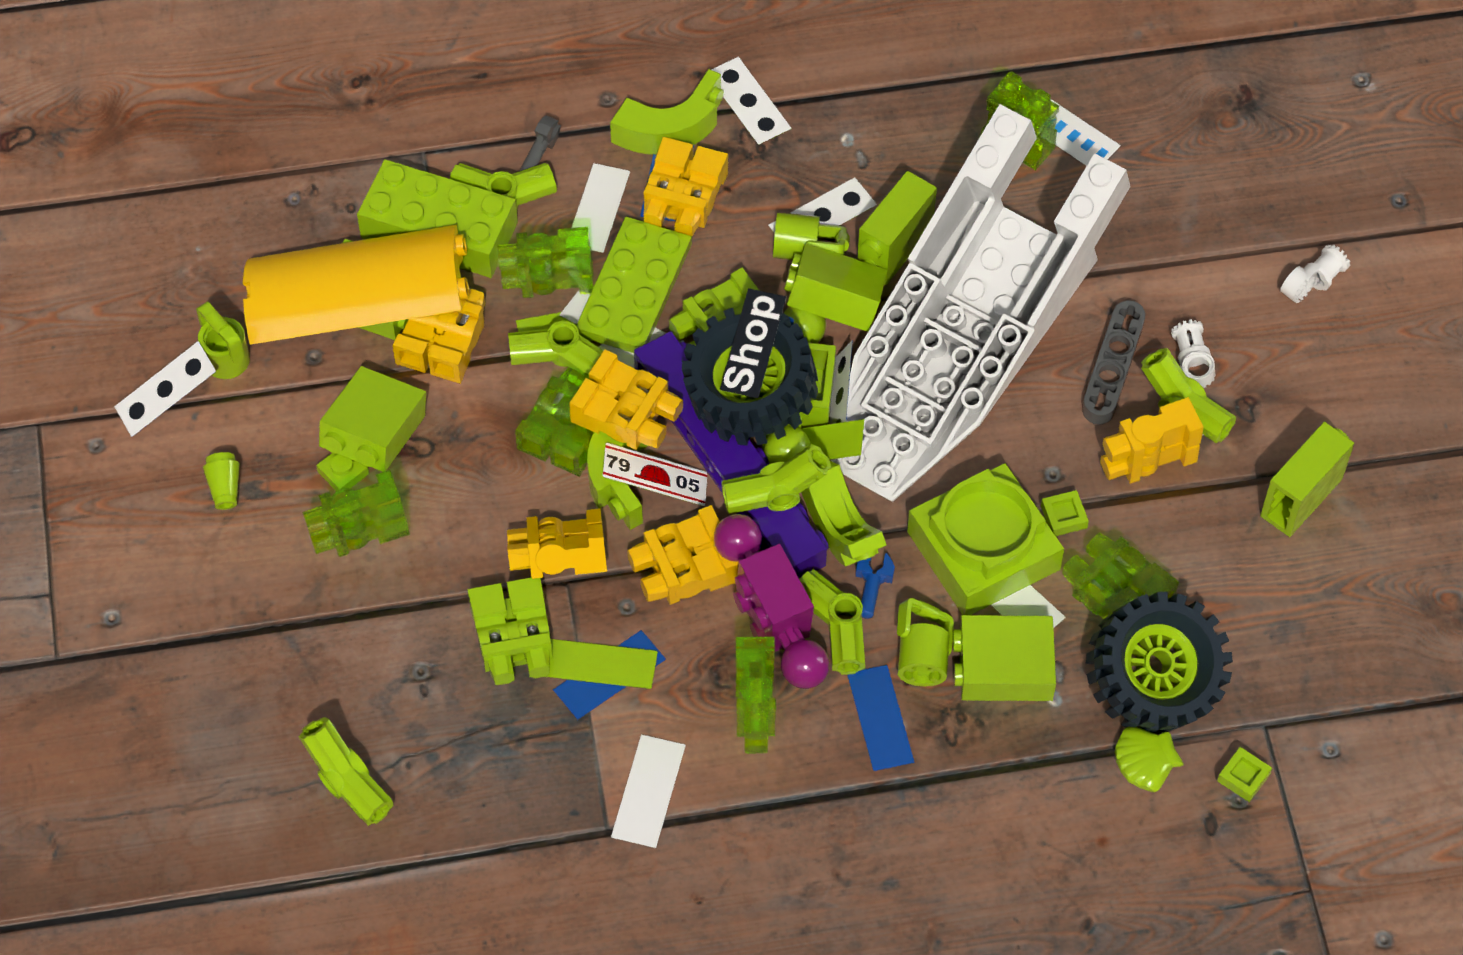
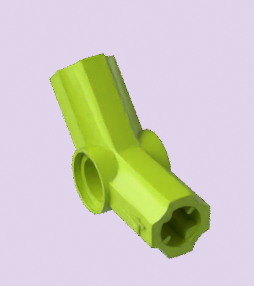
M459 163V165H455L450 175L451 180L516 199V209L521 204L557 192L553 173L549 164L547 165L546 163L514 174L505 171L491 174Z
M557 321L550 325L548 329L508 333L511 365L552 361L560 367L568 366L582 377L589 379V372L603 352L602 349L582 337L575 324L569 321ZM562 342H568V343H569V344H567V345H559V343H562Z
M1168 348L1159 349L1149 354L1141 362L1143 365L1141 367L1142 371L1161 398L1158 403L1159 407L1189 397L1204 426L1202 433L1204 436L1218 443L1222 442L1229 435L1230 430L1235 424L1236 416L1206 397L1204 388L1196 380L1186 377Z
M811 444L786 462H775L765 466L759 474L723 480L722 491L728 514L768 507L772 511H785L795 507L800 502L799 493L827 475V471L831 469L829 457L822 452L820 447Z
M814 569L809 572L807 571L799 580L814 606L813 613L828 624L832 671H837L841 675H847L865 670L862 602L857 596L840 591ZM846 613L853 616V618L845 620L839 618L838 615Z
M323 717L305 726L298 737L320 769L317 771V774L329 792L337 799L342 797L367 826L374 823L377 824L384 819L389 810L394 806L393 800L372 779L362 759L351 748L346 746L331 721Z

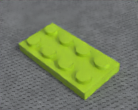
M625 217L576 325L579 334L585 339L634 353L635 349L649 343L691 248L692 236Z

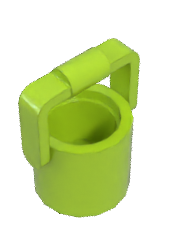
M777 212L773 258L793 260L795 253L802 255L805 243L844 255V252L849 248L850 236L847 233V228L843 226L819 224L820 216ZM818 238L836 239L835 243L818 241Z
M207 301L196 308L199 323L202 326L198 333V341L216 370L212 376L219 379L235 378L247 369L250 362L245 331L239 322L232 318L222 317Z
M909 598L899 604L897 635L900 636L898 676L902 681L911 685L926 687L941 684L946 680L948 656L952 652L954 620L951 615L914 598ZM911 611L927 620L939 623L941 627L927 623L910 625Z

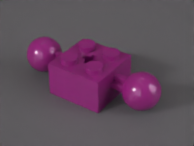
M733 514L725 517L715 529L714 545L723 558L739 563L738 575L735 577L736 592L733 593L740 612H747L752 621L750 629L758 645L763 643L769 654L784 648L785 651L781 658V671L784 678L791 685L801 689L818 686L824 681L829 672V657L820 644L811 640H805L810 637L814 606L781 544L758 553L762 542V535L757 523L750 517L742 514Z

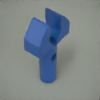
M887 553L884 556L883 567L877 570L876 574H873V569L870 567L872 557L857 563L855 577L863 578L865 581L861 599L863 606L862 618L870 619L873 617L880 585L884 582H893L895 566Z

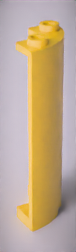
M457 225L247 259L243 272V285L246 286L247 298L243 299L249 345L461 311L466 303L465 299L470 298L467 278H461L459 270L463 256L467 255V244L464 234L459 235Z

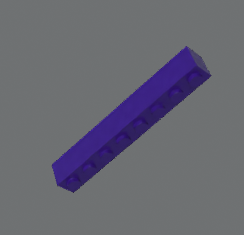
M670 331L634 350V368L647 371L657 378L659 376L667 380L668 391L683 399L682 412L676 421L671 422L723 494V480L759 474L765 466L769 465V461L760 447L755 449L749 440L750 437L748 438V446L738 445L734 435L727 442L719 438L717 430L711 434L704 427L702 419L699 421L683 381L682 361H687L684 353L687 344L684 341L679 342ZM801 503L785 511H772L768 507L736 513L746 515L757 523L762 535L760 546L762 550L781 544L799 579L807 571L809 572L813 569L818 571L826 566L827 550L829 549L828 542L820 530L814 531L808 522L807 512Z

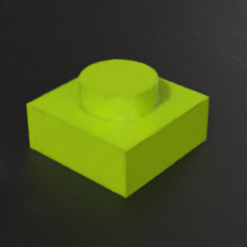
M331 453L316 465L317 472L340 495L369 475L367 466L335 453Z
M1077 490L1041 500V509L1055 536L1088 528L1089 520Z
M1239 747L1219 774L1217 782L1250 803L1270 776L1272 767Z

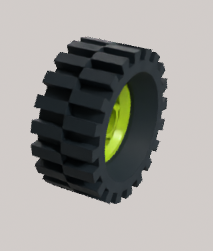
M733 308L724 310L726 319L718 322L715 316L709 318L706 321L709 329L704 332L698 328L693 334L696 346L687 343L684 350L687 361H682L683 381L695 414L699 421L702 419L704 427L711 434L717 430L719 438L727 442L734 435L738 445L748 446L749 437H755L757 445L766 444V435L774 433L778 440L786 436L784 430L786 425L790 424L795 430L802 423L799 413L802 412L809 415L813 408L810 398L816 399L818 388L816 381H818V376L807 338H804L802 329L798 324L791 325L789 316L782 313L759 397L754 398L720 390L741 316V314L735 315Z
M1156 592L1149 597L1148 594H1145L1113 611V614L1104 618L1098 625L1101 630L1094 633L1089 644L1095 646V649L1086 653V664H1094L1095 670L1086 675L1089 684L1098 682L1100 691L1093 694L1097 703L1107 700L1111 705L1105 711L1108 716L1113 719L1122 715L1124 720L1121 725L1126 728L1129 726H1141L1142 729L1152 733L1160 730V733H1164L1197 721L1198 718L1207 715L1214 709L1211 706L1212 704L1221 701L1226 692L1221 690L1220 687L1230 683L1232 672L1223 671V666L1233 662L1232 652H1222L1221 645L1229 642L1226 632L1219 635L1216 634L1213 627L1220 622L1214 614L1204 618L1201 612L1205 606L1200 602L1195 601L1187 606L1185 605L1187 596L1179 593L1168 598L1167 592ZM1172 647L1176 651L1173 654L1170 651ZM1151 656H1155L1160 660L1162 664L1161 673H1157L1151 668L1149 662ZM1179 657L1180 663L1175 662V658ZM1132 666L1137 667V671L1133 672ZM1138 675L1142 678L1140 682L1136 679Z

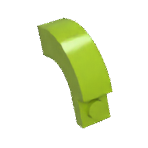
M708 69L693 94L685 102L675 107L664 109L652 108L626 98L610 122L611 143L642 154H657L663 137L693 145L699 143L717 125V107L720 105L724 95V90L721 89V74Z
M600 431L597 434L594 432L587 454L589 488L597 508L609 505L614 517L618 521L623 519L627 527L632 530L643 524L642 505L628 484L603 477L605 444L610 443L637 452L648 447V445L641 443L637 450L628 447L627 443L612 439L606 433Z
M830 461L831 469L827 471V475L801 493L814 524L828 542L829 550L846 567L855 562L873 557L879 553V548L886 546L882 531L868 525L863 520L848 492L840 465Z

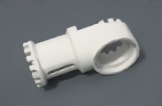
M1326 245L1321 251V256L1314 263H1308L1304 268L1298 266L1288 275L1282 284L1280 292L1295 303H1299L1313 287L1317 290H1327L1332 284V279L1339 272H1345L1349 268L1350 260L1346 259L1347 255H1343V250L1339 251L1340 247L1337 246L1335 248V245Z
M1192 319L1188 323H1186V320L1183 321V325L1179 322L1178 326H1174V329L1171 330L1173 339L1177 340L1180 354L1178 355L1180 367L1186 377L1196 380L1205 388L1206 385H1210L1214 381L1216 374L1214 360L1209 348L1204 345L1202 338L1203 324L1201 321H1192ZM1206 364L1209 367L1208 372L1202 376L1192 375L1188 371L1190 367Z

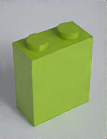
M906 171L859 229L857 260L887 269L885 285L889 283L906 262L935 213L937 187L909 171Z
M805 243L802 255L794 254L784 287V290L790 292L787 306L808 311L815 315L869 332L881 300L887 269Z
M361 366L320 420L319 447L385 473L424 419L426 391Z
M1323 422L1271 479L1260 517L1288 537H1291L1343 479L1354 442L1342 430L1333 428L1326 422Z
M961 616L960 629H953V652H960V663H954V686H961V700L1053 701L1056 688L1053 616Z

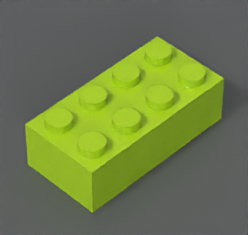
M384 159L357 213L360 236L363 239L457 225L458 234H464L467 244V255L463 256V261L459 268L489 278L493 277L518 224L516 199L386 159Z

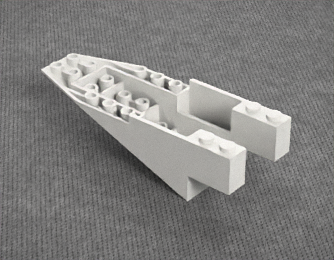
M999 104L909 255L908 260L910 263L854 355L850 372L846 422L865 419L862 451L859 456L831 459V461L840 465L843 475L891 502H894L981 425L1097 262L1098 258L1094 248L1131 187L1126 169L1094 153L1054 220L1058 232L1057 235L1005 208L1001 198L1037 137L1030 119Z

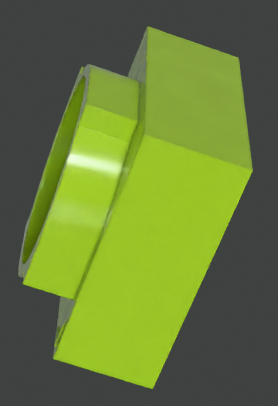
M1006 463L992 470L988 468L960 482L951 490L909 510L908 534L962 615H972L1061 569L1064 553L1063 546Z

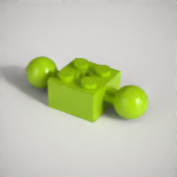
M790 306L784 311V314L794 319V324H798L802 329L804 338H807L817 371L818 381H816L818 392L816 399L810 398L813 408L809 415L802 412L799 413L802 423L795 430L790 424L784 427L786 436L778 440L774 433L769 434L767 443L764 446L769 464L786 462L811 445L807 434L801 430L802 428L828 425L836 346L817 344L825 334L826 319L824 317Z

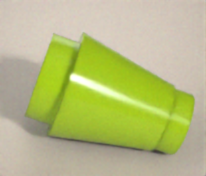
M219 452L207 456L203 471L215 508L226 510L236 507L240 463L235 460V455L229 452Z

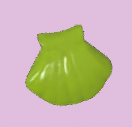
M1129 726L1123 730L1115 748L1117 765L1126 780L1141 789L1153 793L1161 788L1173 767L1184 765L1174 747L1170 732L1157 735L1142 728Z

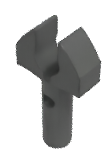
M546 115L539 121L534 130L536 140L519 171L537 166L547 147L553 149L561 125L557 124L559 120Z

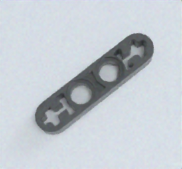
M1127 300L1116 305L1084 396L1082 408L1084 417L1093 424H1105L1115 414L1145 321V310L1135 301ZM1127 315H1132L1133 319L1130 322L1128 331L1122 330L1124 319ZM1119 341L1125 343L1129 350L1118 354L1113 352L1109 345ZM1110 370L1118 375L1119 380L1107 383L1100 378L1099 374ZM1100 393L1106 395L1101 411L1094 409Z

